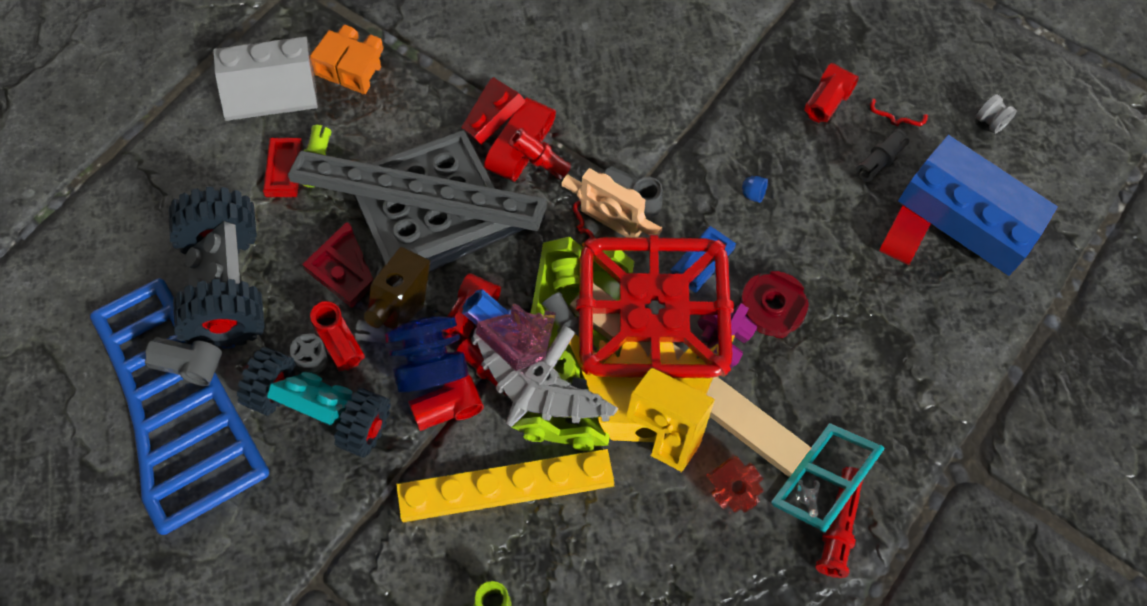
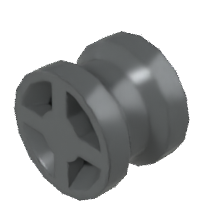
M308 333L296 337L291 343L290 356L294 358L299 372H309L317 375L327 367L329 361L328 353L321 338Z

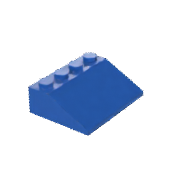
M950 135L930 155L898 200V202L1008 276L1027 257L1058 206Z

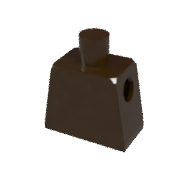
M403 247L396 251L371 284L369 309L364 314L365 321L371 327L380 328L384 325L393 330H399L424 307L430 260Z

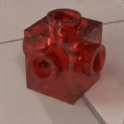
M735 454L706 475L715 487L710 493L723 510L729 506L734 513L740 509L743 513H746L761 501L758 495L764 491L759 485L764 480L751 462L745 466ZM737 480H741V489L732 491V484Z

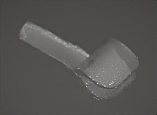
M799 480L796 497L800 502L807 504L809 515L816 517L818 515L816 500L820 482L814 480L812 489H808L803 486V480Z

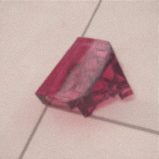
M513 304L511 315L505 314L479 321L476 334L515 371H518L546 358L556 313L545 311L544 315L537 313V315L526 313L519 305Z

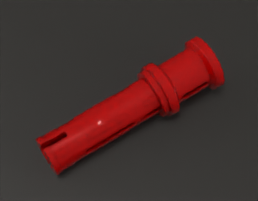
M845 467V469H842L841 477L851 481L859 469ZM863 480L834 519L830 528L823 532L822 540L825 544L822 558L816 563V569L824 575L834 578H846L849 575L847 562L850 549L855 547L856 542L852 531ZM839 487L836 501L839 499V497L845 489Z

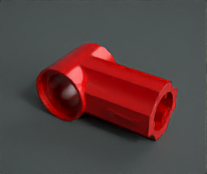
M830 63L821 77L818 88L805 106L804 111L807 112L809 118L817 123L828 122L842 100L846 101L850 97L859 80V76L834 63Z
M469 273L460 286L457 302L442 325L443 331L459 342L471 338L477 325L462 313V306L468 297L481 289L498 301L501 293L500 286Z
M330 301L316 304L310 314L316 336L321 338L338 371H348L358 366L365 358V355L344 321L340 308ZM326 318L335 319L331 325H320L321 321Z
M468 374L453 377L445 382L442 389L408 401L419 431L453 418L456 420L471 418L480 413L484 408L474 381Z

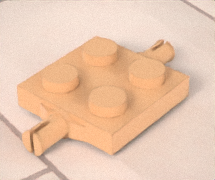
M590 168L583 175L582 182L571 177L569 174L563 179L562 187L572 191L579 197L581 212L625 237H639L642 232L647 235H660L662 227L646 219L644 215L645 199L635 190L626 189L615 183L608 175L597 173Z

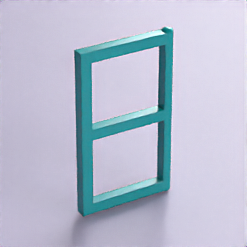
M829 423L771 503L774 507L820 529L822 532H826L885 448L882 445ZM832 435L871 451V454L851 481L812 464ZM806 471L845 489L823 520L785 502V499Z

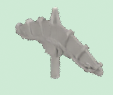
M479 326L476 327L471 341L480 348L484 358L481 365L485 370L490 369L495 380L498 382L496 390L499 393L505 392L513 401L506 424L512 427L527 411L542 414V419L547 421L552 416L572 418L573 423H579L581 418L602 417L604 422L609 421L610 416L615 415L618 410L616 406L604 400L599 394H594L587 389H578L571 386V383L561 379L558 372L554 369L555 364L575 334L573 330L563 326L543 359L539 360L536 357L527 359L520 353H515L509 348L507 343L498 338L494 333H489Z

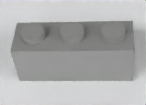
M307 37L214 49L215 76L225 121L318 108L315 74L310 60L311 51Z

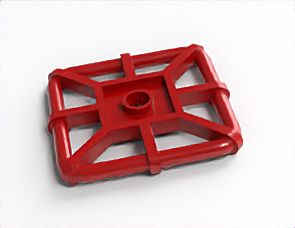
M650 234L649 238H588L582 244L583 249L581 250L579 267V299L576 300V311L579 312V357L582 364L581 370L584 373L599 377L644 378L647 372L654 368L672 378L709 379L718 376L725 377L731 371L730 365L733 356L731 313L734 312V302L730 300L729 260L725 250L726 245L723 242L706 238H659L658 234ZM603 251H649V273H626ZM658 251L706 252L683 274H659ZM593 260L620 284V301L593 299ZM715 260L716 301H689V283ZM651 301H658L664 308L659 309L658 314H652L651 309L645 308V305L650 304ZM593 314H620V332L596 354H593ZM690 315H717L719 356L715 355L690 332ZM625 342H650L651 364L604 362ZM660 342H683L706 364H661Z

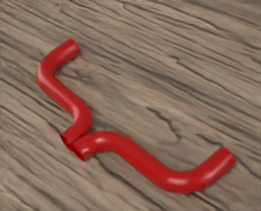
M871 100V111L890 118L892 125L899 126L901 122H905L915 126H922L927 121V114L923 115L920 122L908 118L896 120L892 114L877 110L874 107L876 100Z
M578 200L573 205V211L580 222L576 228H578L580 234L586 233L589 238L595 239L590 230L583 228L585 222L577 209L581 205V201Z

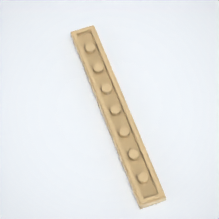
M593 283V299L615 300ZM578 295L569 306L571 311L579 316V312L576 311ZM593 314V328L608 340H611L620 332V314ZM639 342L645 350L647 357H649L651 353L650 342ZM673 343L676 358L679 360L684 351ZM719 377L713 378L706 394L715 399L709 417L790 477L811 447Z

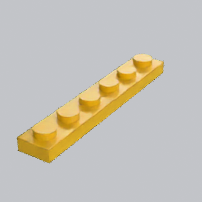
M608 449L400 483L397 484L400 517L402 522L609 488L614 487V478Z

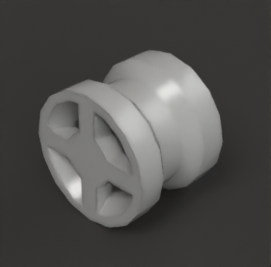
M996 94L981 107L976 118L980 122L989 124L990 130L996 134L1007 126L1017 113V110L1012 106H1006L1003 103V98Z

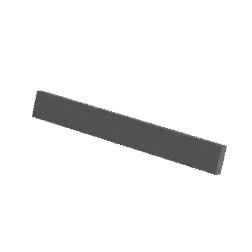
M305 151L299 152L288 173L290 182L534 231H538L547 207L546 198Z

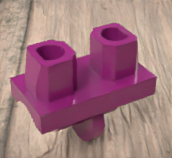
M740 303L735 311L731 313V330L735 338L745 343L754 335L757 326L745 316L749 308ZM701 315L697 322L698 326L703 330L700 338L705 342H709L707 347L712 349L718 344L717 315ZM733 344L730 368L736 366L743 355V351Z

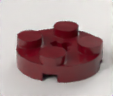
M770 271V274L753 276L745 285L740 303L749 308L745 316L757 326L756 331L764 335L774 336L775 338L787 337L790 332L799 328L805 319L809 307L802 284L795 277L780 271ZM774 298H778L780 300L779 306L782 308L772 309L765 300L772 301Z

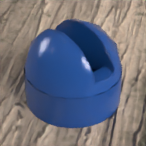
M760 176L746 178L742 184L744 196L751 201L761 203L766 193L768 179Z

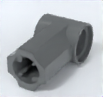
M612 166L606 169L604 174L611 177L615 183L626 189L635 190L642 198L645 196L653 197L649 199L644 198V215L646 218H652L659 214L662 208L663 191L659 180L653 177L638 178Z
M156 337L147 346L145 364L151 369L178 374L193 384L208 386L214 376L222 356V351L215 345L204 341H194L190 345Z

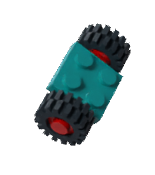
M262 347L260 351L254 354V360L250 359L247 363L249 367L247 370L244 369L242 373L244 378L238 384L241 387L237 391V396L239 397L237 401L240 405L268 416L276 411V406L279 407L283 404L329 425L340 421L336 426L338 431L334 434V439H336L334 444L336 447L362 458L369 455L371 448L374 449L377 439H380L381 431L387 424L385 420L390 414V411H388L391 408L390 399L365 388H359L357 393L354 392L352 395L353 392L350 389L339 385H327L321 382L322 378L309 372H302L294 376L295 371L293 369L296 367L294 358L269 347Z

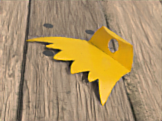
M574 334L569 345L581 369L579 337ZM600 340L599 350L607 344L603 340ZM625 342L620 356L617 357L614 353L604 363L651 364V353L647 357L645 350L639 342ZM660 342L661 364H706L701 358L697 359V355L690 348L677 360L673 343ZM717 344L716 346H714V347H713L712 349H710V350L713 352V351L715 350V348L717 347V354H716V353H714V354L717 355V356H719V353H718V344ZM582 371L585 380H587L589 391L599 394L604 400L618 408L615 415L610 416L609 421L603 422L602 417H598L601 428L610 435L609 438L611 440L655 442L657 432L626 417L632 392L643 378L599 377L592 374L587 375ZM674 378L704 394H707L713 378Z

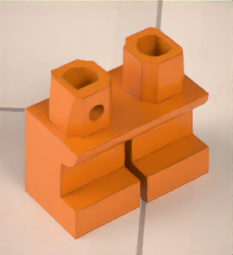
M345 24L337 33L329 30L310 55L314 74L336 84L341 83V86L365 95L371 86L369 80L375 70L379 71L381 69L379 57L383 51L382 40L379 37L370 35L367 36L363 43L358 42V32L353 27Z

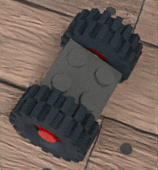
M206 187V191L200 192L197 188L192 189L190 195L185 192L180 194L179 200L174 198L168 209L170 242H172V246L175 249L179 248L181 253L186 254L185 264L188 267V286L184 287V291H178L176 298L173 299L174 330L177 339L180 342L185 340V343L190 345L194 341H204L216 347L225 346L226 349H228L227 347H233V344L242 346L247 344V340H256L257 335H262L263 329H265L262 294L258 292V288L255 286L249 287V283L243 281L240 283L238 261L239 249L246 251L250 248L249 244H254L256 241L257 233L253 202H250V198L247 195L241 197L240 191L234 190L230 193L228 188L221 187L220 191L214 190L213 187Z

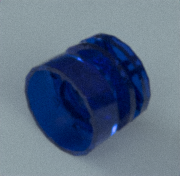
M435 316L403 323L392 331L384 333L386 343L402 340L403 344L388 350L389 356H406L407 360L406 363L393 368L398 392L430 388L469 375L464 353L459 351L447 352L446 348L447 345L460 340L459 333L443 335L442 330L457 326L455 316L447 318Z

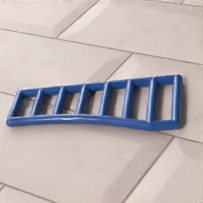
M157 278L94 310L90 314V319L104 344L127 401L135 434L142 503L156 531L160 535H166L269 476V468L216 373H214L210 385L148 418L145 417L142 401L183 380L180 375L167 372L137 388L132 372L146 365V350L126 360L120 347L121 344L169 319L174 325V297L166 282L161 278ZM157 294L163 308L113 333L107 321L108 318ZM177 335L167 338L168 340L180 342L177 339ZM211 399L215 400L221 414L151 452L150 432ZM229 426L236 442L155 486L153 470L155 465ZM242 454L245 455L252 468L251 471L171 516H166L159 500Z

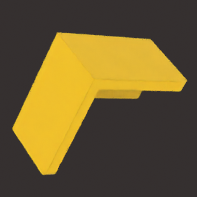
M651 368L632 392L626 417L657 432L651 456L683 472L701 444L715 399Z

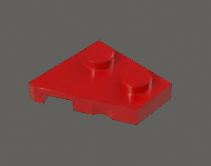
M492 77L461 128L469 137L482 145L526 101L517 91Z

